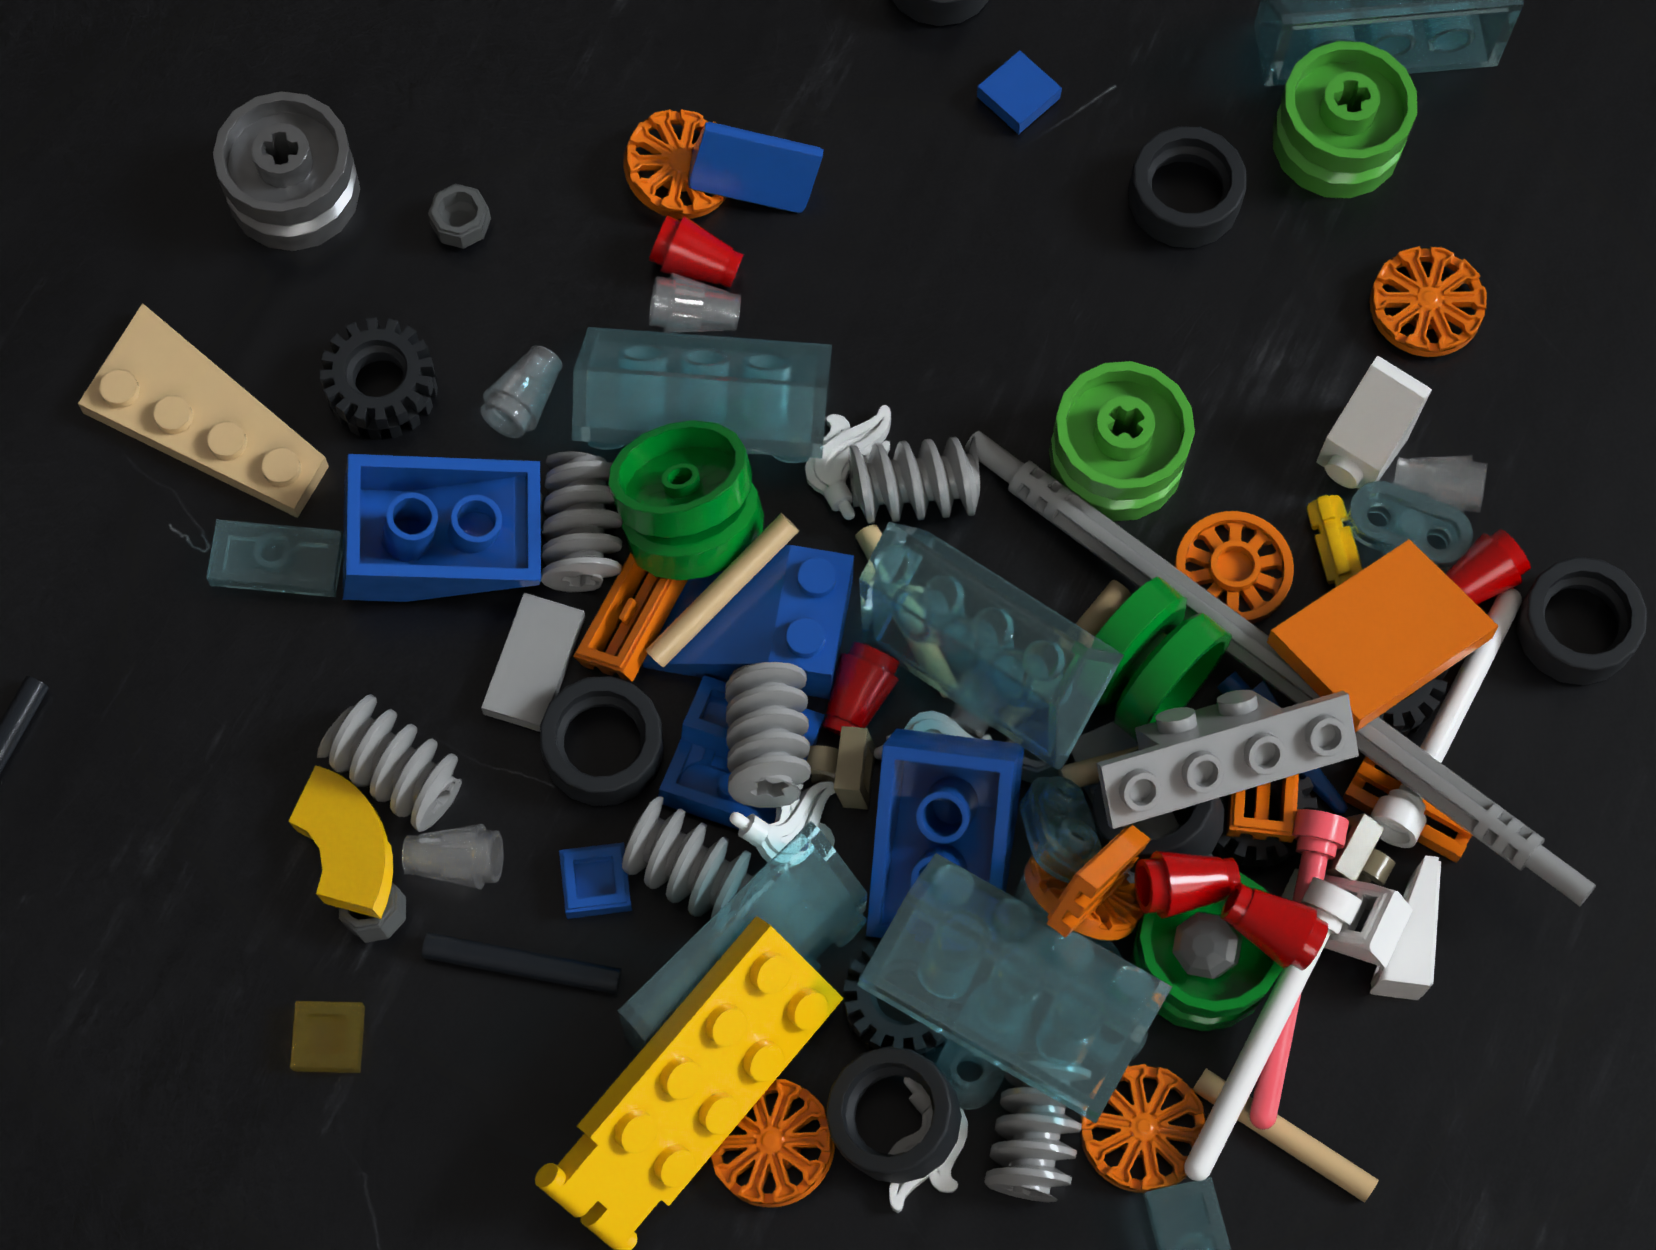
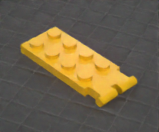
M756 915L580 1121L577 1127L584 1132L583 1136L558 1165L548 1163L542 1166L536 1174L535 1184L572 1216L581 1217V1223L613 1250H632L637 1243V1234L634 1231L660 1200L668 1206L675 1200L844 998L770 924Z

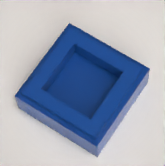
M1019 50L978 85L977 97L1019 135L1060 99L1062 87Z
M624 842L559 850L567 919L632 911L629 878L622 868L625 853Z

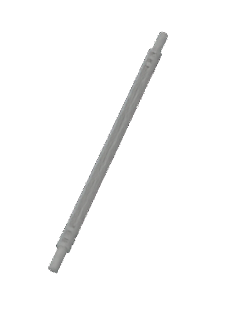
M980 431L975 432L970 437L964 450L968 453L971 440L975 435L979 462L1008 482V491L1137 587L1140 588L1155 577L1163 578L1187 598L1183 621L1200 613L1210 616L1232 634L1226 653L1295 704L1320 698L1267 643L1269 636L1032 461L1024 464ZM1377 717L1355 732L1358 751L1520 871L1527 867L1578 906L1585 902L1596 887L1593 882L1542 846L1545 841L1543 837L1380 717Z

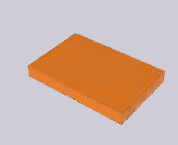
M1408 539L1273 628L1267 643L1320 697L1340 691L1348 693L1354 729L1357 732L1491 640L1498 625Z

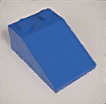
M348 454L344 479L342 600L409 602L540 585V461Z
M785 545L664 668L653 660L649 654L643 662V668L700 678L706 675L727 682L734 670L745 665L761 662L791 663L801 667L807 674L806 686L801 689L807 696L830 700L853 583L854 555ZM723 571L708 577L688 579L658 636Z
M895 729L883 744L866 936L881 938L893 934L894 940H900L904 938V933L916 934L915 941L924 944L928 938L936 942L937 946L996 954L1019 806L1025 744Z

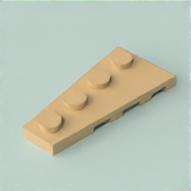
M143 303L78 402L83 414L297 518L329 467L324 455Z

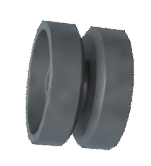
M280 91L254 97L235 109L219 129L213 151L217 176L226 195L232 217L248 237L268 248L297 251L319 246L343 230L356 211L360 185L344 125L329 106L305 94Z

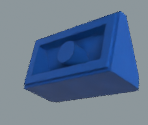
M706 122L692 150L688 186L696 191L794 213H802L808 203L823 158L824 149L713 122Z

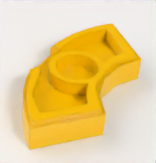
M315 765L288 822L297 832L314 840L319 847L322 874L316 894L324 904L381 919L388 902L393 878L392 847L387 840L383 823L375 808L353 783L329 769Z

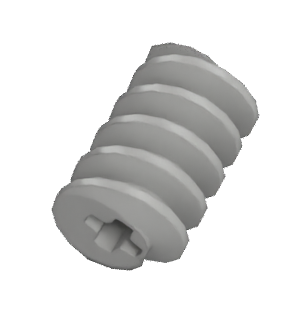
M975 435L971 440L968 454H965L957 437H949L943 456H940L932 439H924L918 458H915L907 441H899L893 460L889 459L882 443H874L868 462L864 461L856 445H849L850 486L853 508H861L868 524L875 523L879 505L886 506L893 522L900 521L904 503L911 504L918 520L925 519L929 501H936L943 518L950 517L954 499H961L968 516L975 515L980 497L979 458Z
M569 451L551 454L547 456L545 461L551 471L546 474L544 483L549 495L545 498L543 510L549 518L544 521L542 534L548 542L543 545L541 551V558L547 565L542 569L541 582L549 588L567 593L594 591L601 587L603 578L619 575L622 570V565L618 561L604 558V554L620 551L623 543L619 537L605 534L606 530L620 528L623 523L619 513L606 510V507L615 506L610 488L607 486L609 484L610 466L612 463L607 462L606 459L585 452Z
M761 662L745 665L734 670L726 683L725 699L728 702L726 722L729 726L726 743L730 749L727 758V768L731 773L728 778V792L733 800L743 805L758 808H777L791 805L800 798L801 791L796 785L802 784L810 778L811 766L804 760L809 755L810 742L802 736L808 732L809 719L802 713L807 709L808 696L801 690L806 686L807 674L801 667L783 662Z
M372 694L366 695L356 705L347 708L328 729L318 748L317 758L329 756V764L332 769L341 773L349 771V778L355 786L367 787L370 785V794L377 802L391 800L390 809L398 817L411 815L413 828L418 832L425 831L444 815L460 790L461 779H456L452 776L458 762V757L451 753L437 764L432 762L438 746L437 741L433 738L428 739L417 749H414L412 743L417 734V727L413 724H408L395 735L391 731L397 718V712L392 709L386 710L374 720L371 716L377 704V699Z
M658 796L650 802L635 824L627 842L622 868L629 875H636L646 868L644 882L651 889H657L668 881L666 896L672 903H679L690 895L688 911L694 917H701L713 908L710 925L716 931H723L738 920L751 906L769 876L771 865L767 864L751 876L747 873L751 857L749 851L745 850L729 862L725 859L729 843L727 837L723 836L707 848L703 845L708 825L701 822L689 833L685 834L681 829L686 811L680 808L666 820H663L659 816L664 797Z
M1018 1052L1014 1056L1021 1062H1014L1008 1065L1005 1073L1006 1080L1017 1088L1003 1091L1000 1099V1105L1012 1114L997 1118L995 1124V1131L1008 1141L997 1142L991 1145L989 1155L994 1162L1003 1168L987 1171L984 1183L990 1189L1010 1196L1039 1202H1056L1058 1199L1050 1195L1051 1187L1071 1185L1072 1177L1056 1169L1055 1162L1058 1160L1075 1159L1077 1150L1059 1141L1060 1135L1080 1132L1082 1127L1081 1123L1065 1115V1108L1085 1106L1087 1097L1069 1088L1070 1082L1090 1080L1092 1071L1062 1057L1034 1052Z

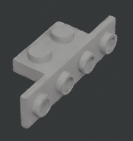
M1235 690L1220 695L1217 698V704L1197 710L1187 707L1173 708L1157 714L1155 717L1156 722L1135 727L1138 751L1097 762L1096 764L1108 826L1115 829L1359 756L1349 694L1345 691L1281 708L1255 691Z

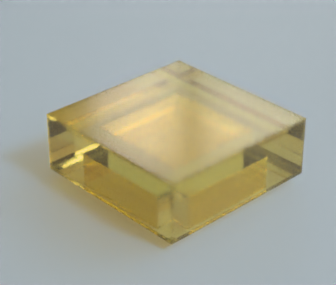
M296 1001L290 1063L292 1070L297 1072L360 1073L365 1006L363 1003Z

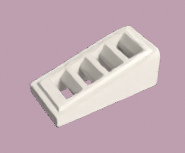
M1425 855L1410 876L1403 898L1413 910L1386 968L1377 965L1370 983V994L1419 1000L1433 985L1441 861H1439V857Z
M1295 868L1282 898L1293 900L1299 869ZM1325 874V881L1359 898L1362 903L1351 925L1343 924L1338 935L1331 933L1324 948L1386 968L1413 909L1398 891L1371 883ZM1364 910H1371L1361 932L1355 931Z

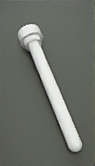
M1514 588L1497 595L1487 614L1498 625L1493 638L1466 656L1420 748L1441 763L1522 604L1521 594ZM1401 783L1399 789H1393L1387 796H1382L1378 799L1370 818L1384 827L1380 836L1381 840L1393 846L1411 848L1415 846L1427 822L1424 814L1426 806L1422 797Z
M1313 877L1301 902L1316 908L1317 917L1328 923V932L1324 943L1315 959L1305 970L1301 971L1290 965L1281 971L1185 1161L1184 1170L1191 1180L1203 1181L1210 1175L1330 934L1338 935L1343 924L1351 925L1362 901L1342 888Z

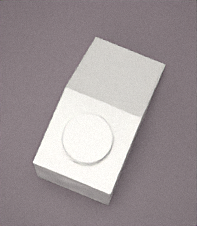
M1377 356L1328 434L1316 462L1325 468L1326 473L1336 483L1350 489L1358 488L1369 495L1408 440L1432 389Z

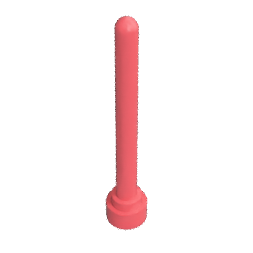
M1297 810L1292 836H1295L1294 839L1298 840L1296 852L1302 855L1292 901L1303 904L1301 901L1313 877L1324 880L1328 860L1335 859L1337 849L1344 848L1349 825L1348 819L1319 810ZM1301 994L1255 1084L1250 1109V1121L1258 1129L1265 1130L1271 1128L1277 1119Z

